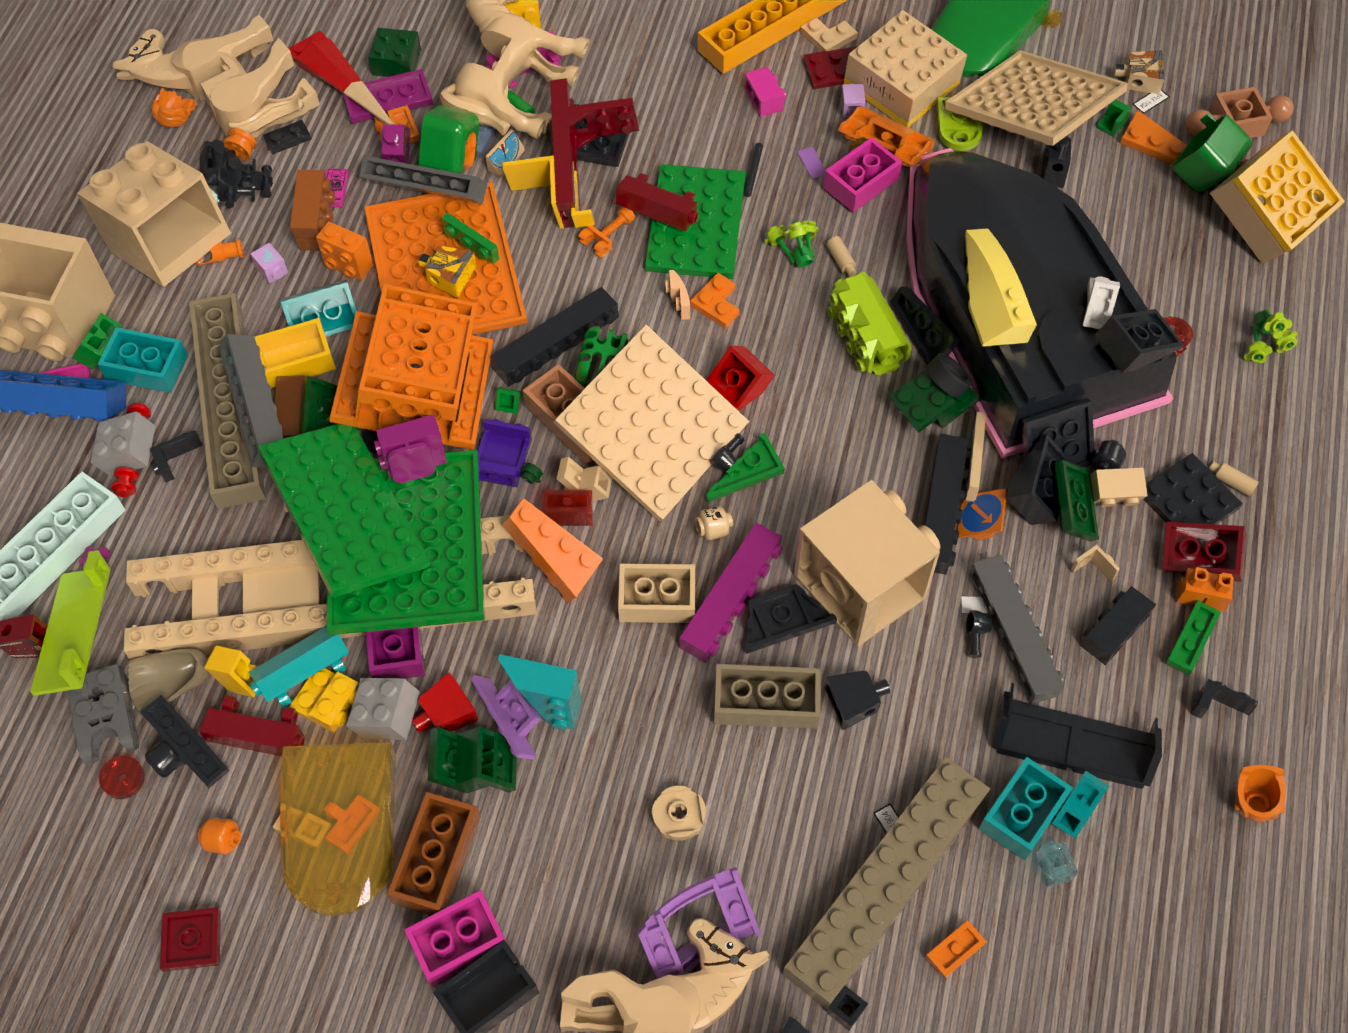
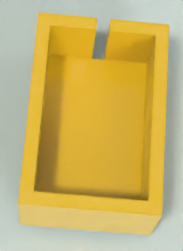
M320 318L255 336L256 344L260 348V358L265 366L266 379L271 389L276 387L277 376L305 375L306 377L308 375L312 377L336 369Z

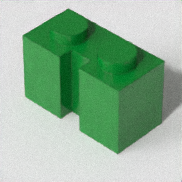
M101 313L72 358L93 370L99 362L115 328H121L122 325Z

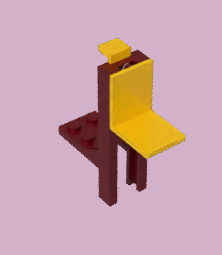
M567 78L550 80L554 156L503 162L502 168L512 191L551 186V204L560 229L593 226L595 221L592 211L580 210L577 150L598 136L640 131L633 98L575 105L573 98L569 97ZM586 118L588 128L576 129V123Z

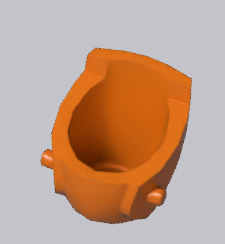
M1269 765L1243 767L1236 787L1237 804H1235V810L1242 817L1258 823L1276 819L1280 813H1284L1286 799L1284 770Z

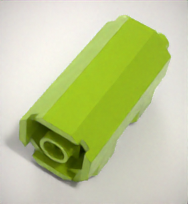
M861 272L855 276L836 281L834 289L829 294L831 306L827 308L829 318L834 320L837 325L839 336L849 337V341L846 342L847 351L850 355L854 356L858 371H866L868 373L874 371L875 375L880 376L897 370L902 359L905 362L910 359L912 346L874 279L869 277L866 272Z

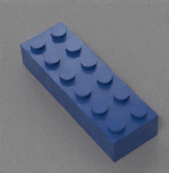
M0 370L1 412L5 413L19 410L24 411L26 415H36L40 412L47 413L49 417L70 415L71 419L93 417L94 421L108 420L111 416H117L119 412L126 409V381Z

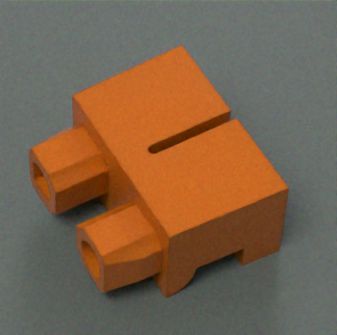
M1199 567L1196 569L1187 568L1185 577H1181L1178 581L1176 603L1194 606L1197 600L1224 613L1232 600L1234 577L1228 573H1210L1206 569Z

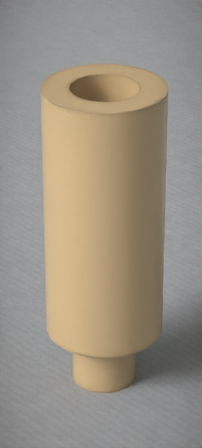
M839 236L829 239L826 246L842 273H847L849 277L854 276L857 273L855 270L856 263Z
M1214 461L1209 470L1216 473V477L1248 497L1251 496L1259 483L1225 462L1223 465H1220Z

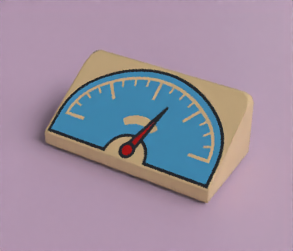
M509 130L486 155L488 171L499 177L504 174L502 163L516 161L525 151L514 130Z

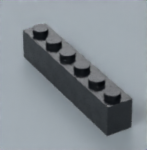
M601 286L491 355L492 369L508 387L514 383H519L528 374L538 371L547 362L557 359L569 348L577 346L580 341L584 340L585 333L590 327L600 326L601 329L607 324H612L619 317L618 303Z
M940 434L937 444L924 523L925 526L934 532L940 543V554L934 573L944 575L947 574L949 566L953 567L955 563L956 552L952 551V547L957 545L959 531L955 530L956 524H960L963 511L958 509L959 503L964 502L966 489L961 487L962 482L966 483L969 469L965 468V462L969 463L972 451L971 448H968V438Z

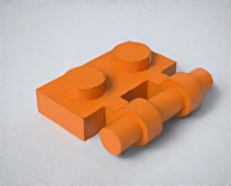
M408 105L387 111L388 117L395 125H405L410 128V143L421 140ZM375 116L374 126L381 135L380 141L382 144V125L385 123Z

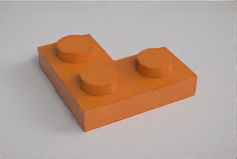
M717 273L690 300V306L726 329L739 316L740 309L725 300L735 290L736 284L720 273Z

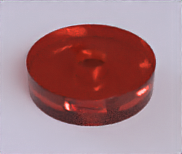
M118 756L109 760L103 766L99 775V784L102 790L111 798L120 800L135 795L141 789L145 780L143 767L136 759L130 756ZM126 774L123 780L118 781L121 775Z

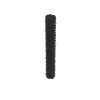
M756 143L744 187L743 195L745 197L752 195L763 150V144Z

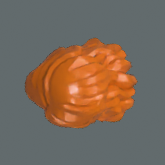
M161 88L160 93L152 102L151 112L153 118L160 125L169 128L179 127L189 119L191 112L195 111L198 103L194 99H183L182 96H177L175 91L167 92L165 88Z

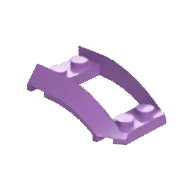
M736 867L705 878L685 888L656 910L637 931L656 978L667 975H686L700 964L698 951L690 942L680 950H676L665 920L688 903L713 891L716 893L726 919L725 922L716 926L737 939L755 934L756 937L761 935Z

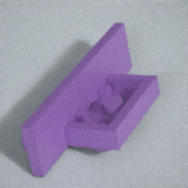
M473 675L471 680L476 687L475 691L485 702L488 713L495 719L499 726V732L510 745L512 754L518 758L534 760L537 756L525 736L541 720L538 712L517 690L512 680L498 692L490 678Z

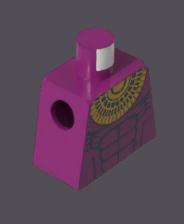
M395 124L382 125L383 159L409 164V127Z

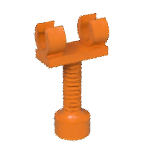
M622 207L617 211L618 217L601 231L593 226H587V229H583L578 236L581 238L579 241L584 245H588L593 239L596 240L598 243L594 246L595 254L599 257H604L608 251L612 250V240L608 236L623 223L629 225L634 221L635 215L633 211Z

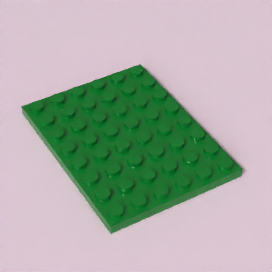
M478 450L445 453L447 463L435 466V471L431 475L405 483H398L393 478H389L387 469L382 470L379 459H374L428 556L430 566L334 598L331 597L328 591V635L485 621Z

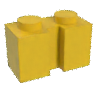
M216 645L204 669L229 692L255 697L256 694L249 684L254 680L249 672L257 666L249 664L251 660L242 651Z

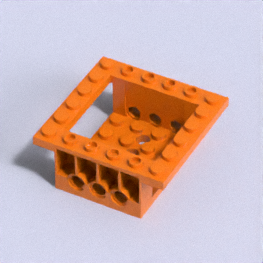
M384 284L377 315L356 311L330 414V422L376 431L434 414L444 445L474 450L493 346V339L472 335L477 303ZM414 347L422 348L425 350H417ZM467 358H469L457 422H455ZM410 364H418L421 368H413Z

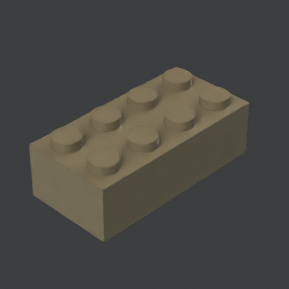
M716 664L714 724L818 729L821 709V668Z

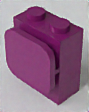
M434 414L376 430L378 440L374 441L377 454L381 455L378 456L382 470L387 469L389 478H393L395 482L405 483L427 477L435 471V466L447 463L441 434Z

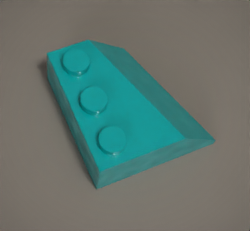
M499 654L498 660L517 690L544 720L559 730L574 729L581 704L577 670Z

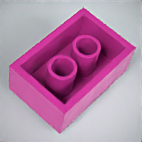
M871 137L825 170L823 188L854 213L899 180L902 161Z
M481 890L404 930L432 988L459 974L505 940Z

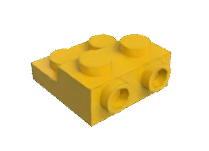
M324 668L308 678L289 707L295 708V713H298L300 716L335 733L337 728L343 726L347 720L359 682L339 672L335 674Z

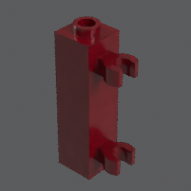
M640 173L637 179L626 175L617 186L616 205L685 232L698 219L699 213L696 212L698 202L693 201L696 196L695 193L687 191L684 197L647 183L646 181L649 176Z
M225 695L221 710L208 708L200 729V733L206 742L296 759L298 751H302L304 747L305 736L300 727L295 725L299 715L295 713V708L285 707L281 722L237 714L239 702L235 701L236 697Z

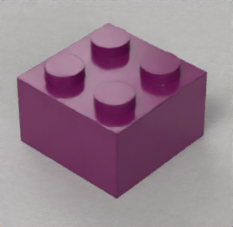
M420 627L366 632L369 672L372 678L407 679L426 676Z

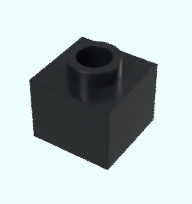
M844 986L829 1006L827 1014L850 1031L867 1008L868 1003L847 986ZM844 1006L849 1007L851 1014H844L841 1008Z

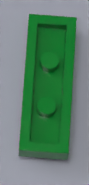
M448 212L442 217L443 231L449 238L456 239L464 248L471 249L482 260H487L493 265L499 260L498 247L495 243Z
M1197 600L1165 664L1190 676L1221 611Z

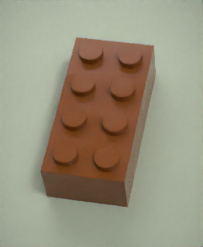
M426 792L387 893L392 904L431 916L449 906L481 818L477 806Z

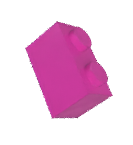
M769 67L745 73L744 89L759 116L762 117L782 111L786 94L784 89L779 87L777 77L771 73Z

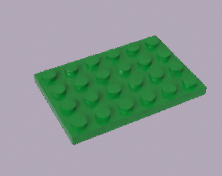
M661 164L657 187L683 197L687 191L695 193L696 196L693 201L698 202L696 212L699 215L694 225L691 224L686 232L652 219L645 271L669 274V270H674L679 275L714 277L717 273H720L727 279H734L746 171Z

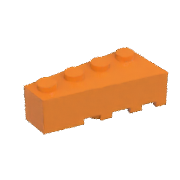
M524 498L515 506L502 524L518 545L531 556L532 562L537 568L540 567L549 578L547 580L552 586H556L561 592L562 598L567 604L578 596L603 560L602 557Z

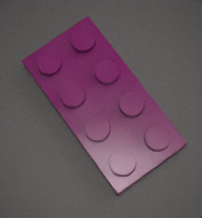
M423 69L364 83L387 115L388 110L408 105L409 110L433 104ZM343 94L352 124L374 119L375 116Z

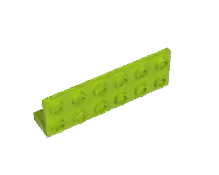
M98 550L88 552L83 571L61 575L30 690L33 696L81 689L83 687L111 571Z

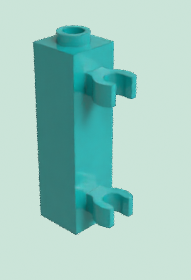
M327 626L251 670L249 674L254 681L249 684L257 697L262 694L267 702L277 698L282 707L285 708L292 703L286 693L290 688L329 665L332 666L336 673L346 671L347 669L340 658L347 655L349 651L340 635H328Z

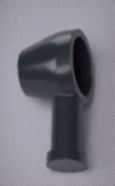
M736 433L735 437L726 446L724 445L710 461L713 467L726 472L736 462L732 452L744 443L745 440L741 434Z
M970 610L966 620V631L970 635V658L982 657L980 652V635L989 633L993 624L992 617L977 610Z

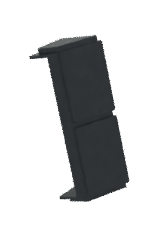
M1011 683L1009 692L1004 691L992 748L997 749V754L1022 760L1028 757L1038 764L1062 770L1071 768L1074 773L1084 774L1087 771L1099 779L1143 789L1144 786H1151L1162 758V729L1158 728V718L1155 717L1151 730L1148 733L1013 700L1014 683Z

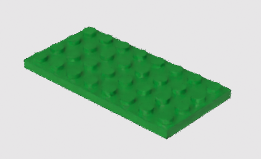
M336 424L258 446V452L332 598L430 566L428 556L356 427Z

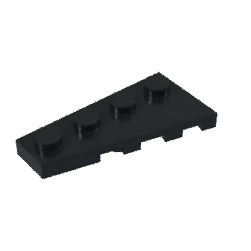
M901 286L890 304L926 364L928 365L939 353L949 356L961 339L908 286Z

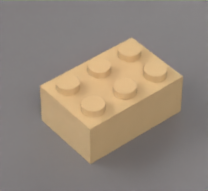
M620 564L619 622L690 623L695 615V564Z

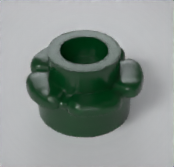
M527 463L524 468L521 467V472L523 473L521 477L530 484L541 482L540 478L543 472L536 465Z

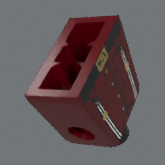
M34 614L1 620L0 649L13 658H39L48 625Z

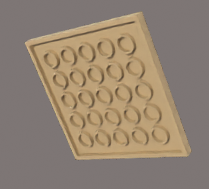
M1020 50L945 101V109L1053 146L1126 92L1128 83Z
M645 325L553 423L657 520L662 521L711 466L710 461L724 445L726 446L735 437L736 433H740L749 421L651 328Z

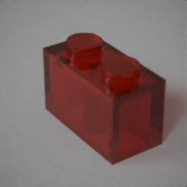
M543 490L542 513L559 526H593L592 490Z

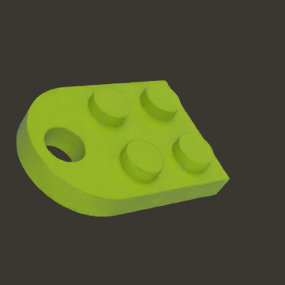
M938 97V129L941 142L946 147L956 151H968L975 148L981 140L982 121H976L970 117L946 110L945 101L951 97ZM962 138V139H964V140H966V141H965V142H959V141H957L956 139Z

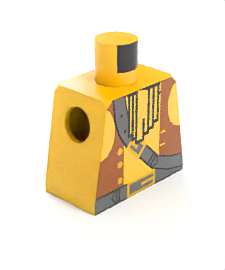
M445 246L438 247L433 256L423 253L418 262L420 267L426 268V276L430 284L456 298L459 297L477 267L474 252Z

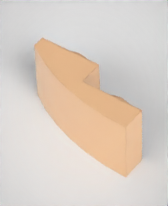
M669 270V279L665 280L666 293H670L671 302H676V311H681V320L690 319V301L686 287L674 270Z

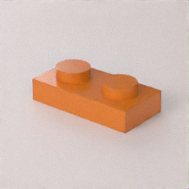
M967 920L930 951L925 958L941 977L946 979L980 950L987 941Z

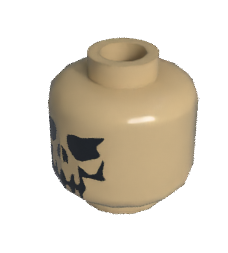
M716 506L701 510L698 517L695 518V525L699 536H703L706 540H714L726 537L729 534V529L733 526V520L730 512L726 513L723 507Z

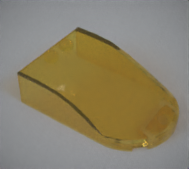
M391 742L283 747L280 789L282 871L285 883L291 894L310 911L328 916H339L356 912L367 906L380 891L382 892L389 880L393 867L396 755Z

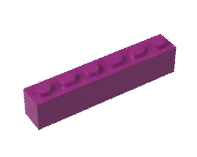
M755 523L682 633L680 649L705 663L710 655L713 657L716 655L721 645L719 643L721 638L729 635L733 627L732 621L736 616L740 617L746 607L745 601L748 597L752 598L755 595L759 586L757 584L760 578L764 579L771 568L769 564L773 559L777 560L783 550L781 535Z

